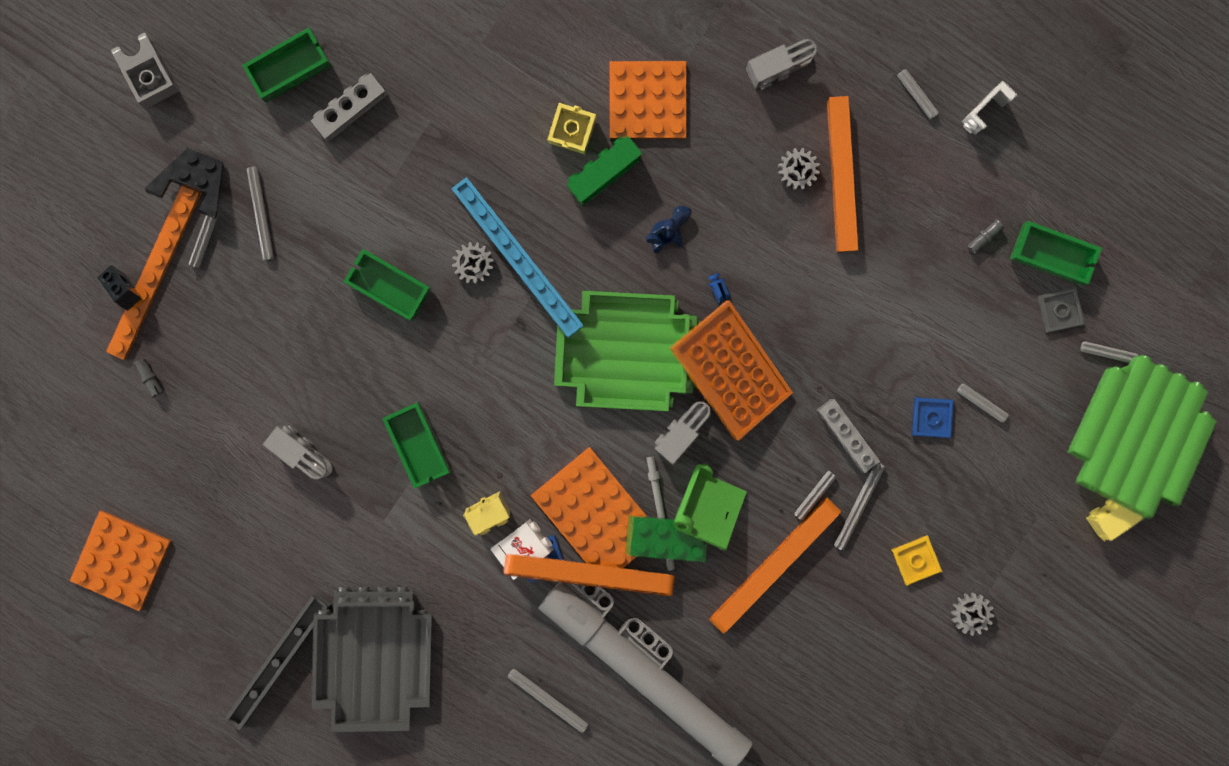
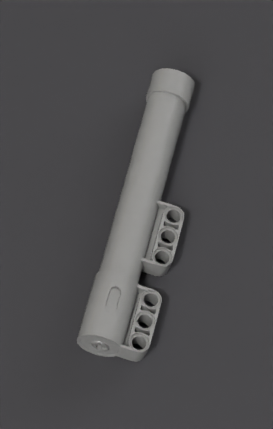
M559 582L548 593L538 607L541 612L580 645H585L709 750L712 756L723 766H737L750 750L752 741L737 728H732L663 669L673 654L672 647L637 618L629 619L619 630L615 629L605 620V615L612 608L614 600L603 588L593 587V594L587 595L584 590L585 585ZM601 597L608 599L609 603L606 608L601 607L599 604ZM631 622H635L638 626L635 633L629 630ZM646 634L652 637L650 645L644 643L643 639ZM662 646L667 650V654L663 658L658 653L659 648Z

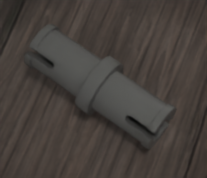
M995 219L990 226L979 232L980 235L967 245L974 254H977L980 249L987 243L990 244L993 241L992 239L1004 229L1003 224Z
M141 359L142 362L140 360L137 361L134 365L137 367L142 377L141 381L146 384L152 398L156 397V394L158 396L161 395L163 390L156 380V374L152 373L147 360Z

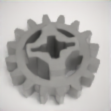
M794 148L793 154L787 151V158L781 157L780 160L783 163L778 164V167L782 170L778 172V175H783L781 182H788L787 188L793 185V190H796L798 186H800L801 190H804L805 184L808 187L812 185L810 180L814 182L817 180L814 175L820 173V171L816 170L820 164L814 163L817 157L811 158V151H808L806 154L804 153V148L800 152H797V149ZM801 157L805 158L808 163L801 160ZM793 159L792 166L786 168L787 162ZM797 165H799V168H803L800 173L794 170ZM811 171L809 178L805 180V173ZM791 175L796 178V181L792 180L789 176Z
M469 242V247L462 245V251L456 250L459 254L458 257L453 256L456 263L452 264V267L457 268L454 273L456 275L461 274L460 280L467 278L466 283L468 284L471 280H473L474 284H477L478 279L484 282L483 276L490 277L488 270L494 269L490 266L494 259H489L492 253H486L487 247L483 246L480 248V243H476L475 247L471 242ZM471 251H479L482 254L476 256ZM463 255H464V256H465V261H464V263L461 265V259H462V257H463ZM471 259L477 260L475 268L469 266ZM485 260H486L485 268H484V270L482 271V270H481L482 263L485 262ZM473 271L476 276L467 275L465 272Z
M965 593L963 600L958 597L959 603H953L956 610L951 611V614L955 615L952 621L958 622L955 627L958 629L962 628L963 633L966 634L969 630V634L972 636L974 631L980 635L982 628L987 631L986 625L993 624L989 619L994 617V614L990 613L994 608L987 606L990 601L988 599L983 600L982 595L979 594L976 598L975 593H971V597ZM982 606L984 608L985 615L982 614ZM966 611L975 612L979 617L970 616ZM960 613H963L964 622L961 620Z

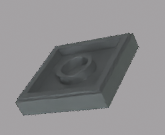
M1077 287L1037 296L1045 333L1085 325Z

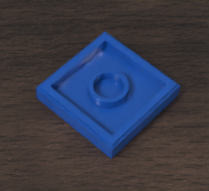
M914 397L912 436L951 438L954 400Z

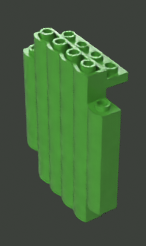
M582 291V310H571L584 327L570 338H567L557 325L554 386L577 387L576 406L669 411V407H673V396H670V392L693 393V389L697 390V386L675 357L670 347L696 327L700 321L697 320V316L674 315V312H678V300H675V296Z
M1140 355L1132 358L1130 364L1126 367H1111L1104 371L1067 453L1085 461L1076 479V483L1144 518L1153 517L1160 500L1171 506L1180 505L1217 421L1212 418L1211 414L1204 411L1199 412L1208 394V391L1204 389L1202 384L1198 382L1191 383L1186 380L1187 377L1183 374H1173L1167 366L1162 364L1156 365L1151 362V358Z

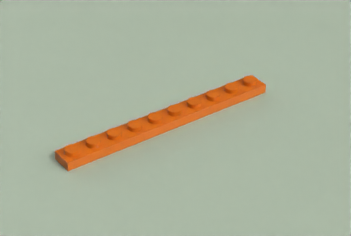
M181 186L135 287L142 299L131 309L124 311L108 346L107 353L126 360L201 193Z

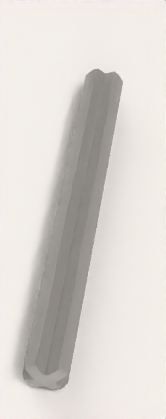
M257 167L247 168V175L262 258L268 261L272 260L274 256Z
M878 463L873 466L834 544L836 548L840 550L845 549L885 469L883 464Z
M512 669L508 674V678L578 731L583 733L587 729L588 723L517 670Z

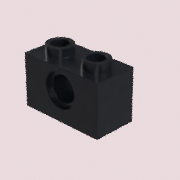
M110 265L97 277L113 302L127 311L142 299L128 277L113 265Z

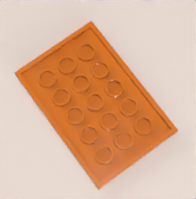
M730 301L724 302L670 347L675 357L736 441L740 440L793 393Z
M590 447L531 495L587 564L624 568L637 557L625 554L629 515H647Z

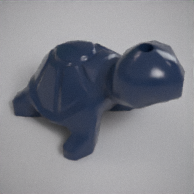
M677 206L673 211L672 218L661 220L653 226L649 235L646 236L647 243H651L653 246V252L658 253L664 245L676 243L678 247L683 246L679 227L689 219L692 213L690 208Z

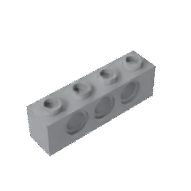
M371 73L368 75L364 74L358 79V83L355 86L346 88L340 98L331 100L325 110L316 112L311 122L329 142L388 94ZM362 90H367L368 92L365 98H359V93ZM347 102H352L353 104L350 110H344V105ZM332 114H337L338 116L335 122L329 121V117Z
M830 399L816 410L861 472H867L880 462L835 399Z

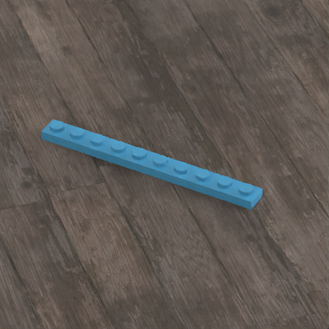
M466 177L451 188L567 338H570L584 326L469 179Z

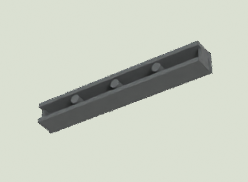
M318 593L311 596L224 719L226 722H231L239 731L246 725L313 631L314 613H318L320 609H328L332 603Z

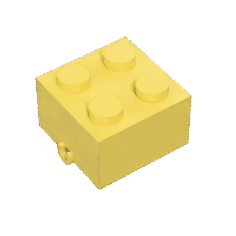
M559 103L547 139L548 143L585 155L596 122V114L584 111L579 106L571 107Z
M499 491L487 498H481L480 502L466 508L464 516L474 535L480 534L481 536L488 533L492 526L497 524L499 527L507 523L511 511Z
M1109 499L1105 502L1106 505L1102 508L1097 507L1090 512V516L1086 518L1104 542L1106 540H1113L1143 519L1142 516Z

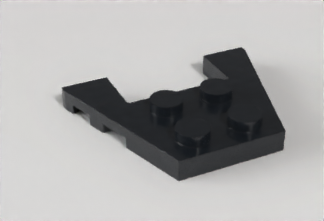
M187 148L146 186L145 191L146 193L163 198L170 183L173 182L202 193L206 197L199 208V212L216 219L224 166L223 161Z

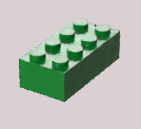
M309 27L242 65L260 99L265 103L332 66L317 37Z
M628 135L625 138L623 136L618 138L610 150L604 149L598 155L599 158L595 162L589 161L583 167L584 170L580 174L576 172L568 178V189L582 207L642 160V152Z
M1027 221L1022 224L1010 260L1084 286L1089 284L1094 271V267L1086 268V265L1091 266L1097 263L1102 248Z
M362 249L354 264L360 266V269L352 267L343 282L414 322L432 288L367 250Z
M421 402L412 404L382 418L414 489L452 472Z
M629 515L625 554L629 556L705 562L707 544H704V541L677 530L673 526L675 519Z

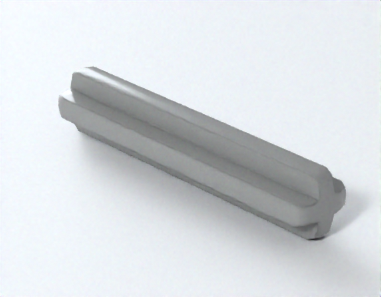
M907 69L902 70L897 75L927 117L933 119L938 115L937 109Z
M205 216L189 261L190 266L200 267L217 218Z
M1086 341L1082 342L1080 348L1085 353L1130 363L1132 358L1139 356L1136 353Z
M961 384L958 387L957 392L985 412L1000 422L1007 420L1008 413L966 384Z
M826 472L796 510L794 515L797 518L803 520L836 479L832 472Z

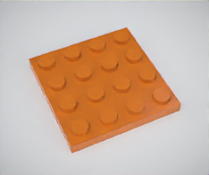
M610 61V139H618L621 136L625 138L627 135L630 139H686V61Z
M101 510L70 581L141 611L172 540Z

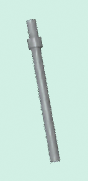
M654 456L647 457L649 469L647 474L652 484L658 518H666L658 480L660 479L659 471L656 470ZM666 559L667 569L674 570V559Z

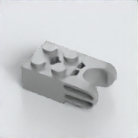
M144 32L138 36L141 47L135 56H127L119 47L113 48L111 52L137 102L144 109H147L179 91L151 39Z
M805 39L787 48L785 45L779 46L749 60L746 71L755 90L761 88V90L766 89L777 79L779 82L789 77L790 73L810 64L817 50L816 45L812 40Z
M704 402L693 403L678 421L674 419L667 427L669 431L665 436L661 434L654 442L656 444L655 449L674 464L698 436L696 431L710 415L709 406Z
M291 425L277 426L263 443L266 448L290 467L301 469L313 479L327 477L333 471L332 462L317 451L308 438H301L297 434L298 431Z

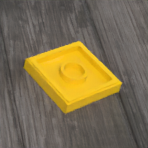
M927 535L891 549L906 586L942 572Z

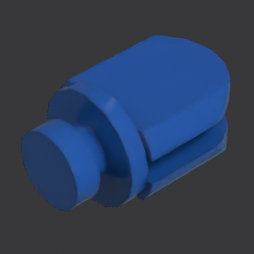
M716 273L708 277L709 280H712V283L708 285L711 287L716 301L721 303L723 298L729 300L730 294L725 285V279H719L720 274Z

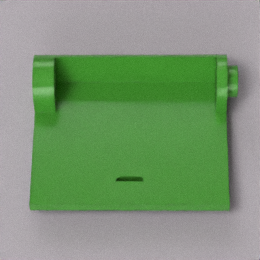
M699 464L695 466L673 526L683 533L726 550L747 491L712 477L713 470L707 464Z

